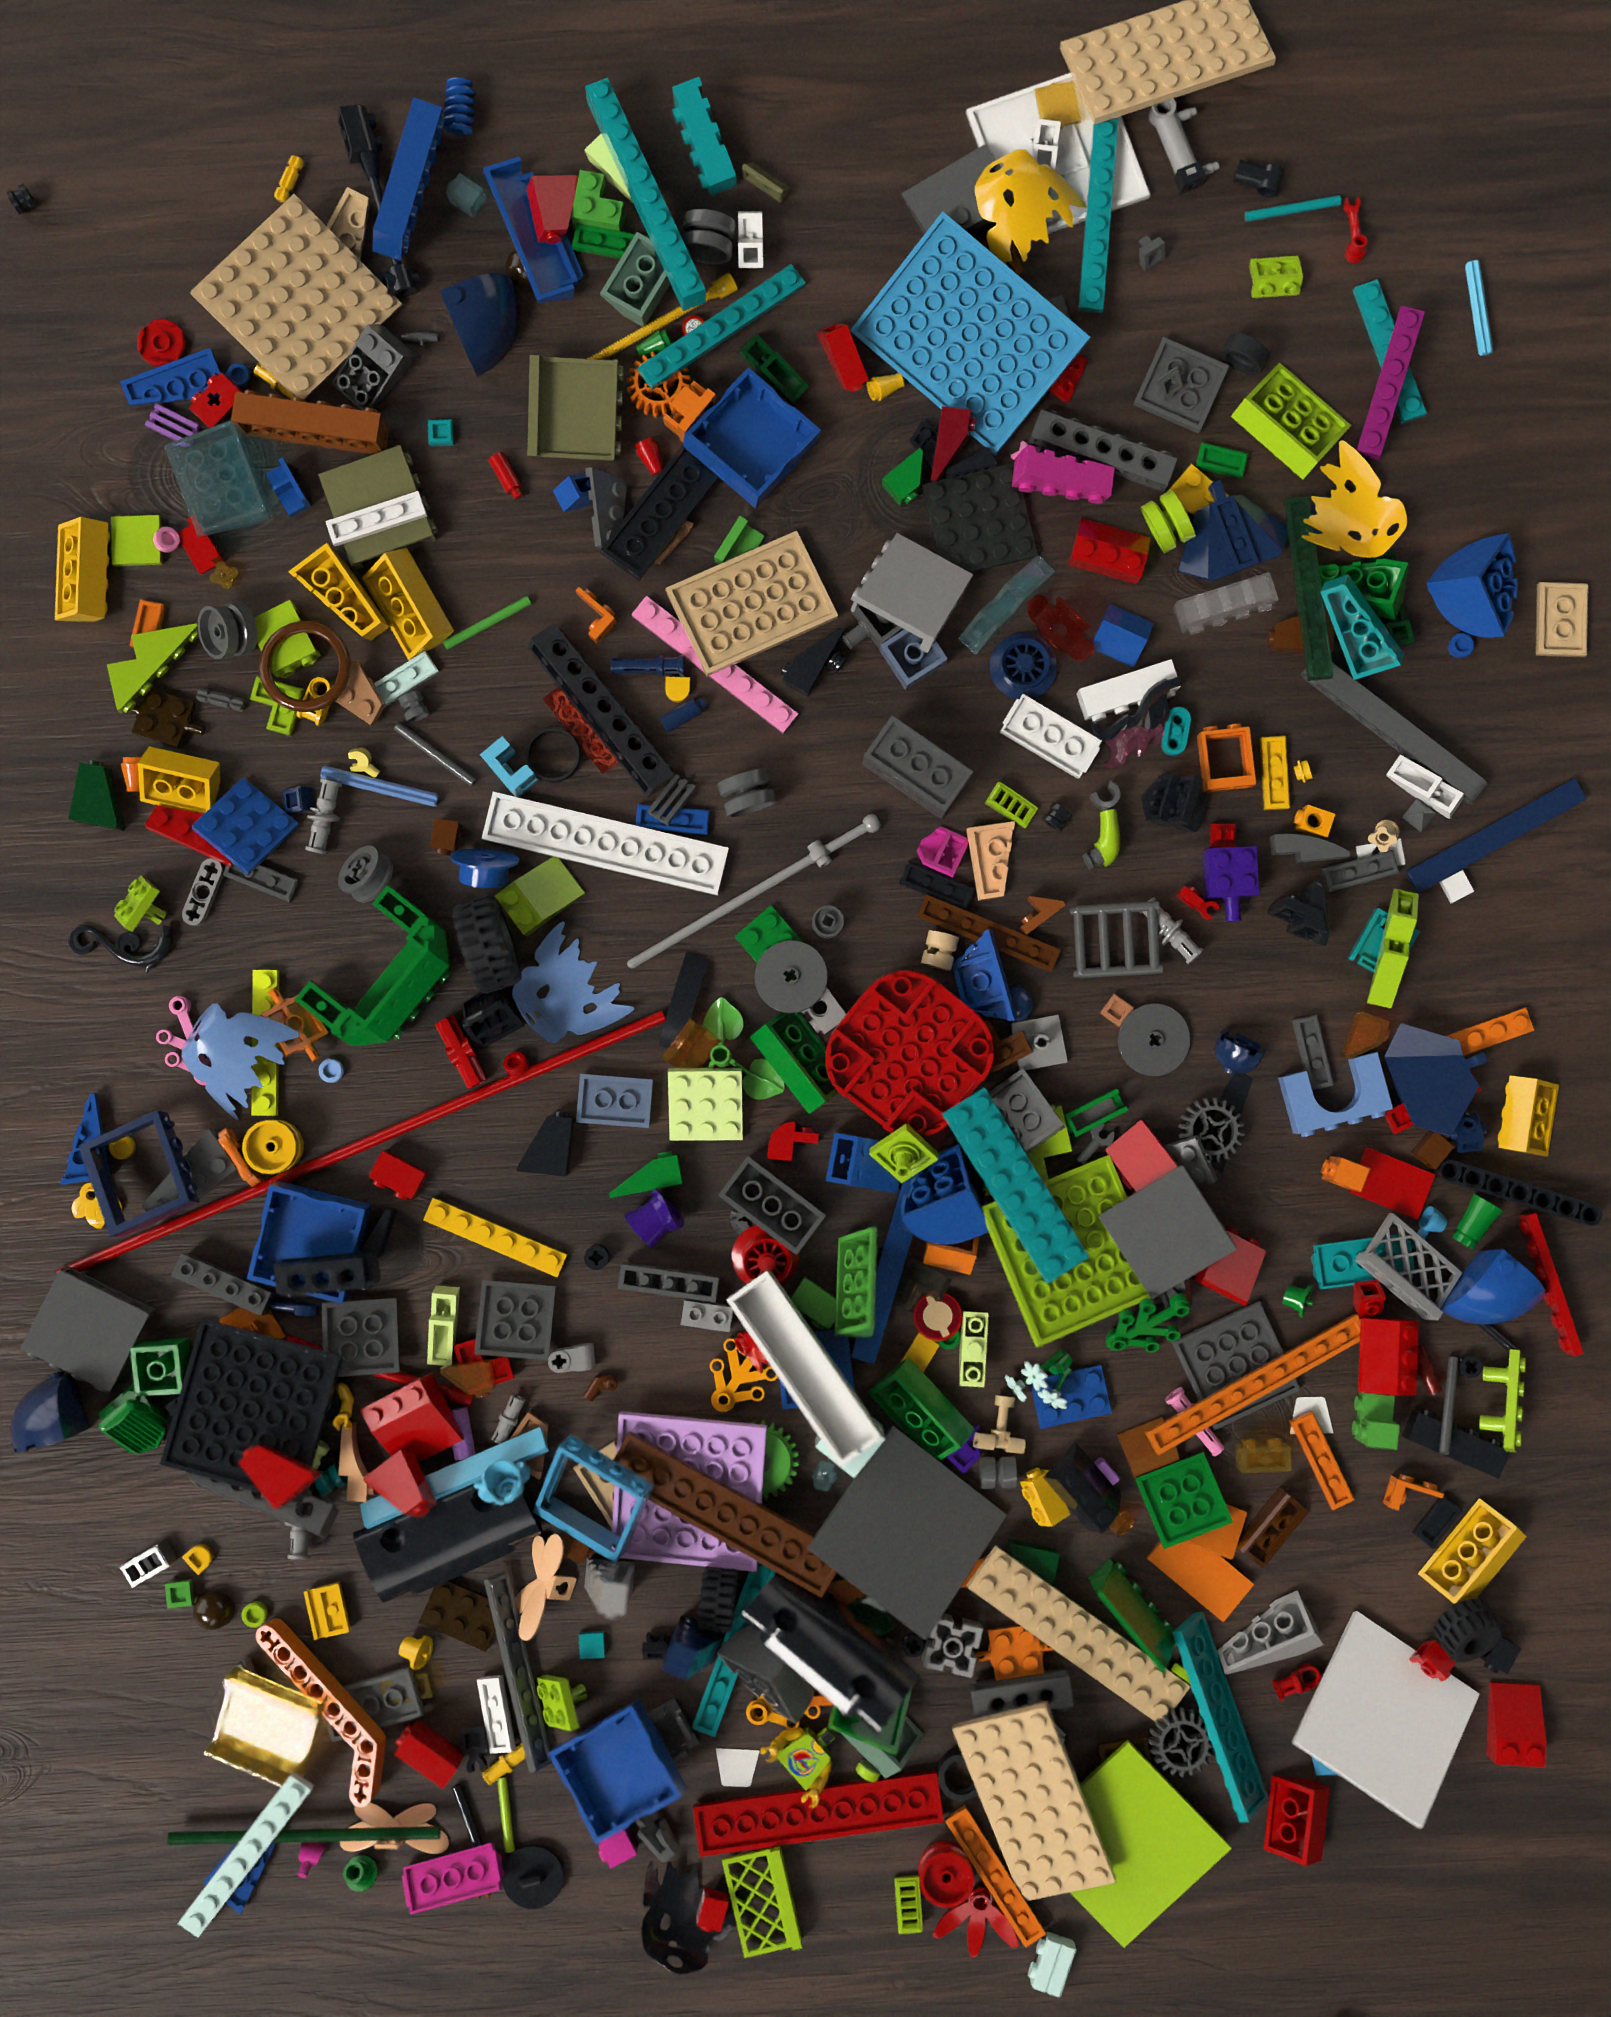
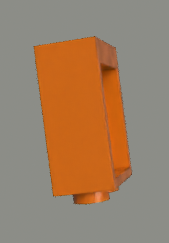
M1242 724L1228 725L1227 729L1218 730V726L1203 728V732L1197 735L1203 793L1251 788L1256 785L1250 727H1242ZM1239 737L1244 776L1211 779L1207 741Z

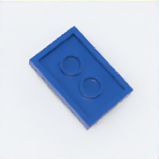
M1101 1364L1072 1370L1060 1390L1061 1395L1059 1398L1067 1401L1065 1404L1067 1406L1066 1409L1060 1407L1055 1409L1051 1403H1044L1043 1398L1037 1394L1042 1392L1043 1389L1050 1393L1053 1389L1055 1390L1062 1374L1048 1375L1047 1378L1043 1379L1048 1387L1043 1388L1040 1386L1039 1391L1034 1388L1033 1383L1030 1384L1040 1429L1112 1413Z

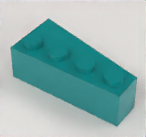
M700 77L673 86L675 108L672 109V114L675 122L682 125L683 130L680 132L684 144H689L691 147L690 158L693 166L699 167L701 174L698 177L702 188H707L710 196L737 186L736 174L725 144H720L722 139L717 123L711 122L713 117L707 97L703 98Z
M1345 575L1325 582L1321 595L1353 679L1356 680L1400 666L1405 654L1351 577Z

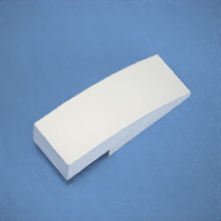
M1036 119L1031 155L1036 159L1038 165L1046 164L1053 170H1055L1060 121ZM1052 187L1048 189V195L1050 197L1052 195Z
M1399 755L1387 773V777L1409 794L1449 819L1463 801L1464 793L1442 782L1443 778L1402 755Z

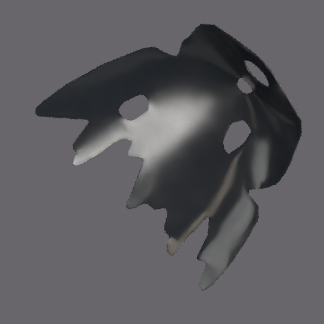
M650 1861L643 1891L644 1907L650 1906L642 1920L641 1935L643 1948L651 1959L675 1974L684 1975L699 1971L708 1963L710 1951L708 1940L721 1941L725 1939L737 1925L725 1873L715 1890L728 1893L729 1903L721 1932L715 1930L714 1932H707L702 1929L700 1930L696 1921L704 1888L699 1889L697 1866L689 1873L679 1876L677 1869L672 1866L671 1861H668L662 1885H660L658 1881V1868L653 1870V1862ZM745 1888L735 1893L738 1898L746 1901L751 1891ZM747 1909L744 1910L743 1914L741 1915V1918L743 1917ZM665 1914L670 1916V1926L667 1930L661 1929V1921ZM670 1941H675L677 1947H671L669 1945ZM675 1956L679 1958L682 1966L675 1967L671 1965L668 1957Z

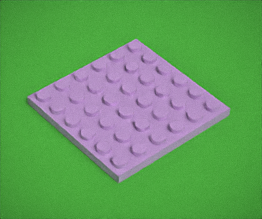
M620 1411L617 1452L628 1432L631 1431L762 1505L767 1425ZM616 1485L614 1488L612 1533L621 1537L637 1498ZM649 1500L627 1550L620 1557L754 1572L758 1568V1561Z

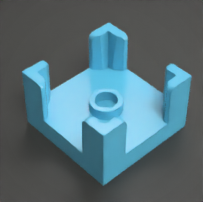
M502 736L482 752L480 756L513 795L519 798L540 780L527 765H524L516 773L513 772L506 762L516 754V751Z

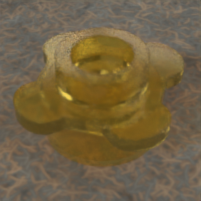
M223 561L217 562L214 574L210 575V581L213 584L218 583L225 590H228L234 584L238 576V570L235 567L230 568L226 566Z

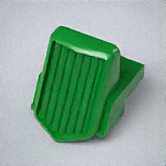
M134 1383L98 1413L102 1420L98 1424L101 1432L113 1439L117 1445L128 1451L129 1454H141L159 1448L166 1433L165 1425L169 1422L159 1405L152 1402L149 1396L135 1395Z

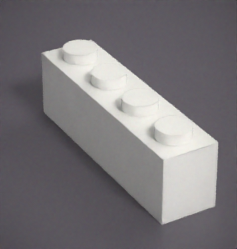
M1171 659L1079 689L1076 694L1085 721L1089 719L1095 722L1105 719L1108 713L1115 711L1117 715L1129 711V706L1135 704L1139 706L1149 688L1165 678L1167 680L1175 678L1177 674ZM1181 686L1170 689V692L1167 693V699L1175 696V692Z

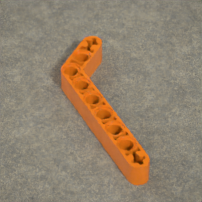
M278 1618L270 1620L257 1630L256 1640L258 1644L355 1750L350 1799L358 1807L366 1806L380 1791L386 1746L385 1733L284 1621ZM285 1647L289 1649L290 1654L287 1653ZM302 1666L306 1668L307 1673L304 1672ZM318 1684H320V1685L323 1687V1690H324V1691H322V1690L319 1688V1685H318ZM335 1703L340 1706V1709L336 1707ZM351 1721L357 1725V1728L353 1726ZM368 1740L372 1741L374 1746L370 1745Z

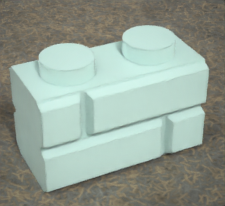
M1048 1931L1044 1939H1039L1036 1947V1953L1038 1954L1036 1963L1032 1962L1028 1971V1977H1030L1034 1989L1061 1997L1076 1952L1073 1940L1060 1937Z

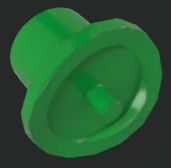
M1288 1285L1282 1304L1299 1311V1317L1303 1318L1307 1305H1313V1301L1309 1299L1314 1286L1309 1285L1305 1289Z
M357 1855L352 1858L343 1871L347 1886L356 1892L370 1889L378 1877L376 1862L366 1855Z

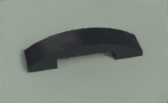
M689 953L685 954L659 1046L683 1052L709 959Z

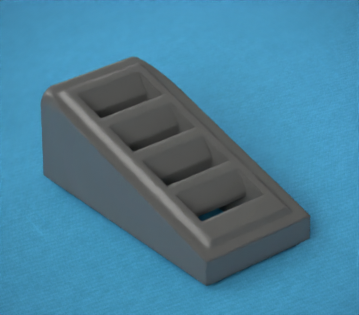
M164 1539L121 1565L120 1569L131 1587H134L171 1566L178 1558L168 1541ZM150 1555L153 1557L154 1561H155L156 1564L158 1565L157 1567H156V1565L154 1564L153 1560L151 1559ZM141 1560L144 1562V1564H145V1566L147 1567V1569H148L149 1572H147V1570H146V1568L144 1567V1565L142 1564ZM133 1564L135 1565V1567L137 1568L138 1572L140 1573V1575H141L140 1577H138L137 1573H136L135 1570L133 1569V1567H132Z

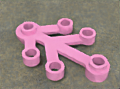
M175 996L170 1000L169 1008L173 1014L178 1016L186 1039H188L193 1029L188 1015L191 1009V1002L187 997ZM177 1001H180L182 1003V1008L180 1010H177L175 1008V1003ZM160 1030L156 1035V1039L160 1044H170L179 1049H182L186 1040L174 1036L169 1030ZM166 1032L168 1039L164 1042L161 1039V1035ZM198 1034V1036L196 1035V1037L194 1038V1040H195V1041H198L199 1038H200V1035H199V1034ZM170 1052L166 1055L165 1063L168 1066L180 1067L189 1071L179 1053ZM200 1053L198 1059L206 1066L211 1067L212 1062L209 1057L205 1058L204 1054ZM172 1055H175L177 1057V1062L175 1064H172L170 1062V1057ZM194 1077L197 1083L206 1085V1082H202Z

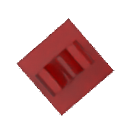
M1236 824L1210 825V848L1236 847Z

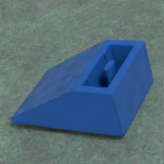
M834 1132L826 1181L897 1193L899 1181L869 1155L870 1147L881 1140Z

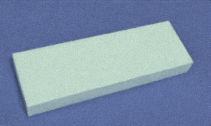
M424 651L375 682L374 685L376 686L377 693L381 695L386 706H388L402 695L407 694L438 674L439 671L427 652Z

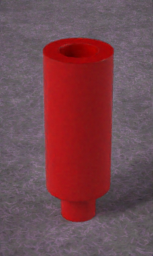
M504 452L495 453L488 461L508 495L512 494L515 500L522 498L523 494L520 490L522 484Z

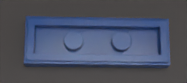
M637 804L635 826L663 832L708 835L710 810L682 808L667 826L648 814V809L651 805ZM669 807L663 816L666 817L673 807Z

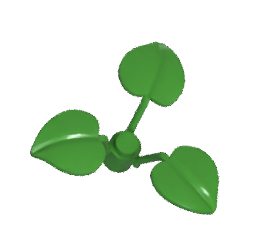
M720 997L709 1008L703 1022V1030L706 1037L710 1041L721 1040L710 1052L712 1061L709 1062L708 1068H713L715 1065L726 1067L729 1064L736 1068H742V1072L747 1074L743 1079V1088L751 1098L764 1100L783 1093L785 1090L784 1081L767 1060H754L751 1063L750 1070L732 1059L731 1052L724 1046L725 1039H736L743 1030L744 1022L739 1011L725 998ZM686 1062L679 1068L703 1067L696 1062Z

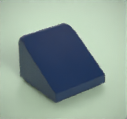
M298 786L282 790L284 810L287 814L312 811L311 807L315 808L312 787Z

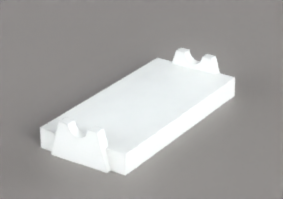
M1022 694L1020 699H1016L1002 724L1004 726L1000 731L1003 735L1077 779L1081 777L1083 772L1086 773L1100 749L1098 746L1102 741Z

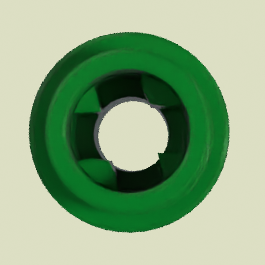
M658 330L640 345L636 346L641 359L643 354L647 358H651L652 351L658 354L670 346L672 341L666 330L661 332Z

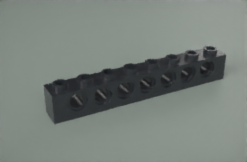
M554 623L532 637L528 645L530 652L646 798L666 786L675 775L671 765L660 757L655 745L652 742H648L644 737L640 726L633 723L624 706L618 704L613 698L611 690L601 683L596 671L586 664L581 652L570 644L565 632L562 629H558ZM553 651H559L563 656H558ZM568 669L576 671L577 675L571 674ZM583 688L590 689L592 694L586 693ZM598 707L605 708L607 713L601 712ZM613 726H619L622 731H616ZM628 744L634 745L637 750L630 749ZM643 763L649 764L652 769L645 768Z

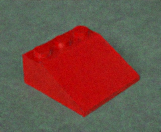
M432 1373L360 1409L370 1432L391 1456L399 1450L414 1453L419 1463L464 1440Z

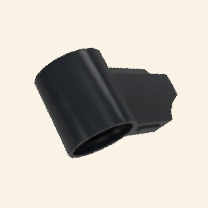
M1240 159L1233 182L1255 188L1260 195L1273 198L1278 195L1285 171L1278 165L1268 164L1261 166Z

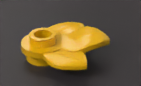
M87 1182L81 1187L80 1196L73 1201L72 1213L75 1218L85 1216L91 1226L101 1229L105 1222L97 1198H92L88 1195V1191L94 1192L91 1182Z

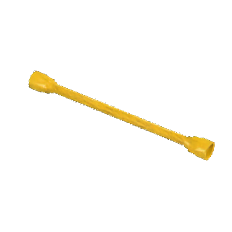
M729 272L713 281V286L708 288L707 292L705 291L706 302L710 298L716 299L720 297L722 299L738 290ZM679 306L675 310L670 311V313L665 314V316L663 315L659 319L654 320V322L652 321L646 327L643 326V328L638 329V331L636 330L630 336L627 335L625 339L622 338V340L617 341L614 345L612 344L609 348L606 347V349L587 359H607L609 356L617 353V351L620 352V350L625 349L628 345L630 346L633 342L635 343L644 338V336L649 335V333L651 334L660 329V327L665 326V324L667 325L670 321L672 322L676 318L681 317V315L686 314V312L694 310V307L683 311L682 307Z

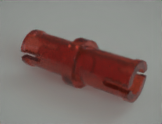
M1419 1344L1417 1375H1420L1427 1395L1437 1394V1391L1441 1392L1443 1389L1434 1371L1436 1367L1434 1364H1431L1425 1345Z

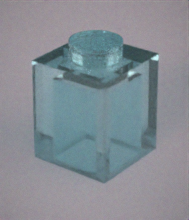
M461 173L458 174L456 179L453 178L447 186L446 194L450 203L472 218L475 217L487 199L484 189Z

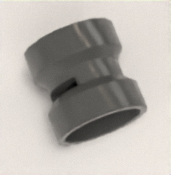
M421 691L409 692L398 699L401 707L406 711L404 716L409 723L429 716L428 708L422 702L424 698Z

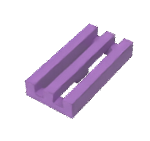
M155 404V410L150 413L149 416L151 418L149 421H146L145 425L190 448L201 427ZM160 413L192 428V432L159 416ZM156 421L189 436L188 440L156 425Z

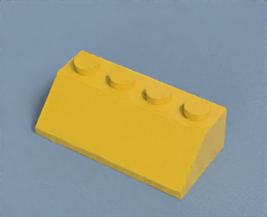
M78 517L58 525L55 620L94 622L105 619L107 613L105 599L108 588L106 571L109 564L107 544L110 540L108 522Z
M407 548L384 553L362 577L409 661L422 652H427L440 645L454 632Z
M1479 1498L1418 1574L1453 1604L1466 1599L1477 1598L1527 1536Z

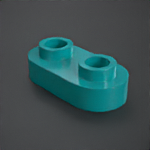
M1183 707L1171 709L1168 721L1164 723L1161 748L1164 753L1170 756L1179 755L1187 745L1191 716L1188 710ZM1179 717L1181 724H1175L1173 718ZM1170 740L1176 741V748L1169 746Z

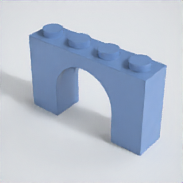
M1371 1052L1348 1059L1355 1084V1093L1350 1104L1338 1112H1329L1316 1102L1307 1071L1278 1077L1293 1134H1301L1302 1137L1316 1134L1315 1130L1324 1127L1325 1131L1339 1128V1123L1348 1121L1349 1125L1363 1121L1362 1117L1371 1115L1372 1118L1385 1116L1387 1110L1393 1109L1378 1052Z

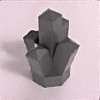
M647 1815L637 1818L636 1823L641 1828L637 1835L661 1863L668 1861L676 1854L680 1848V1842L673 1835L665 1818H657L655 1823Z

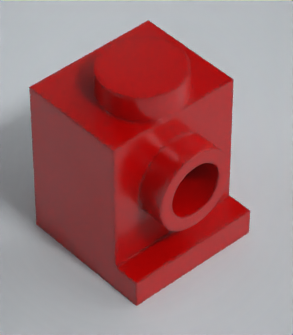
M1376 1279L1354 1283L1353 1305L1358 1317L1374 1318L1376 1314H1382L1383 1302L1386 1300V1296L1379 1281ZM1372 1291V1295L1364 1296L1363 1292Z
M1436 1640L1423 1642L1409 1658L1412 1663L1418 1662L1421 1665L1420 1668L1424 1674L1432 1679L1438 1678L1441 1682L1445 1681L1452 1674L1451 1669L1456 1664Z

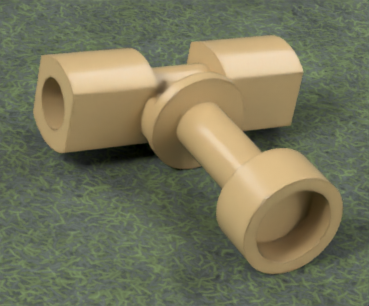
M996 1395L994 1405L999 1406L996 1430L991 1429V1434L975 1432L973 1447L994 1450L995 1447L1002 1448L1005 1452L1024 1454L1025 1439L1010 1437L1011 1432L1006 1431L1009 1407L1014 1408V1397Z

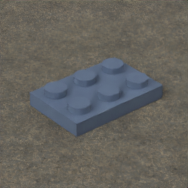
M580 1074L576 1123L650 1128L653 1080Z

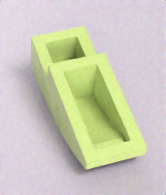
M600 134L584 149L589 161L606 176L607 181L633 203L602 134Z
M436 1285L432 1292L428 1333L427 1364L452 1367L460 1287Z

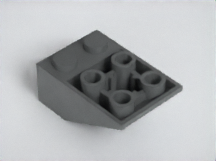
M368 324L331 384L362 411L365 408L374 409L405 375L417 355L382 324Z

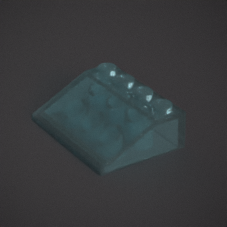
M231 420L164 445L198 537L252 526L273 518L243 435Z

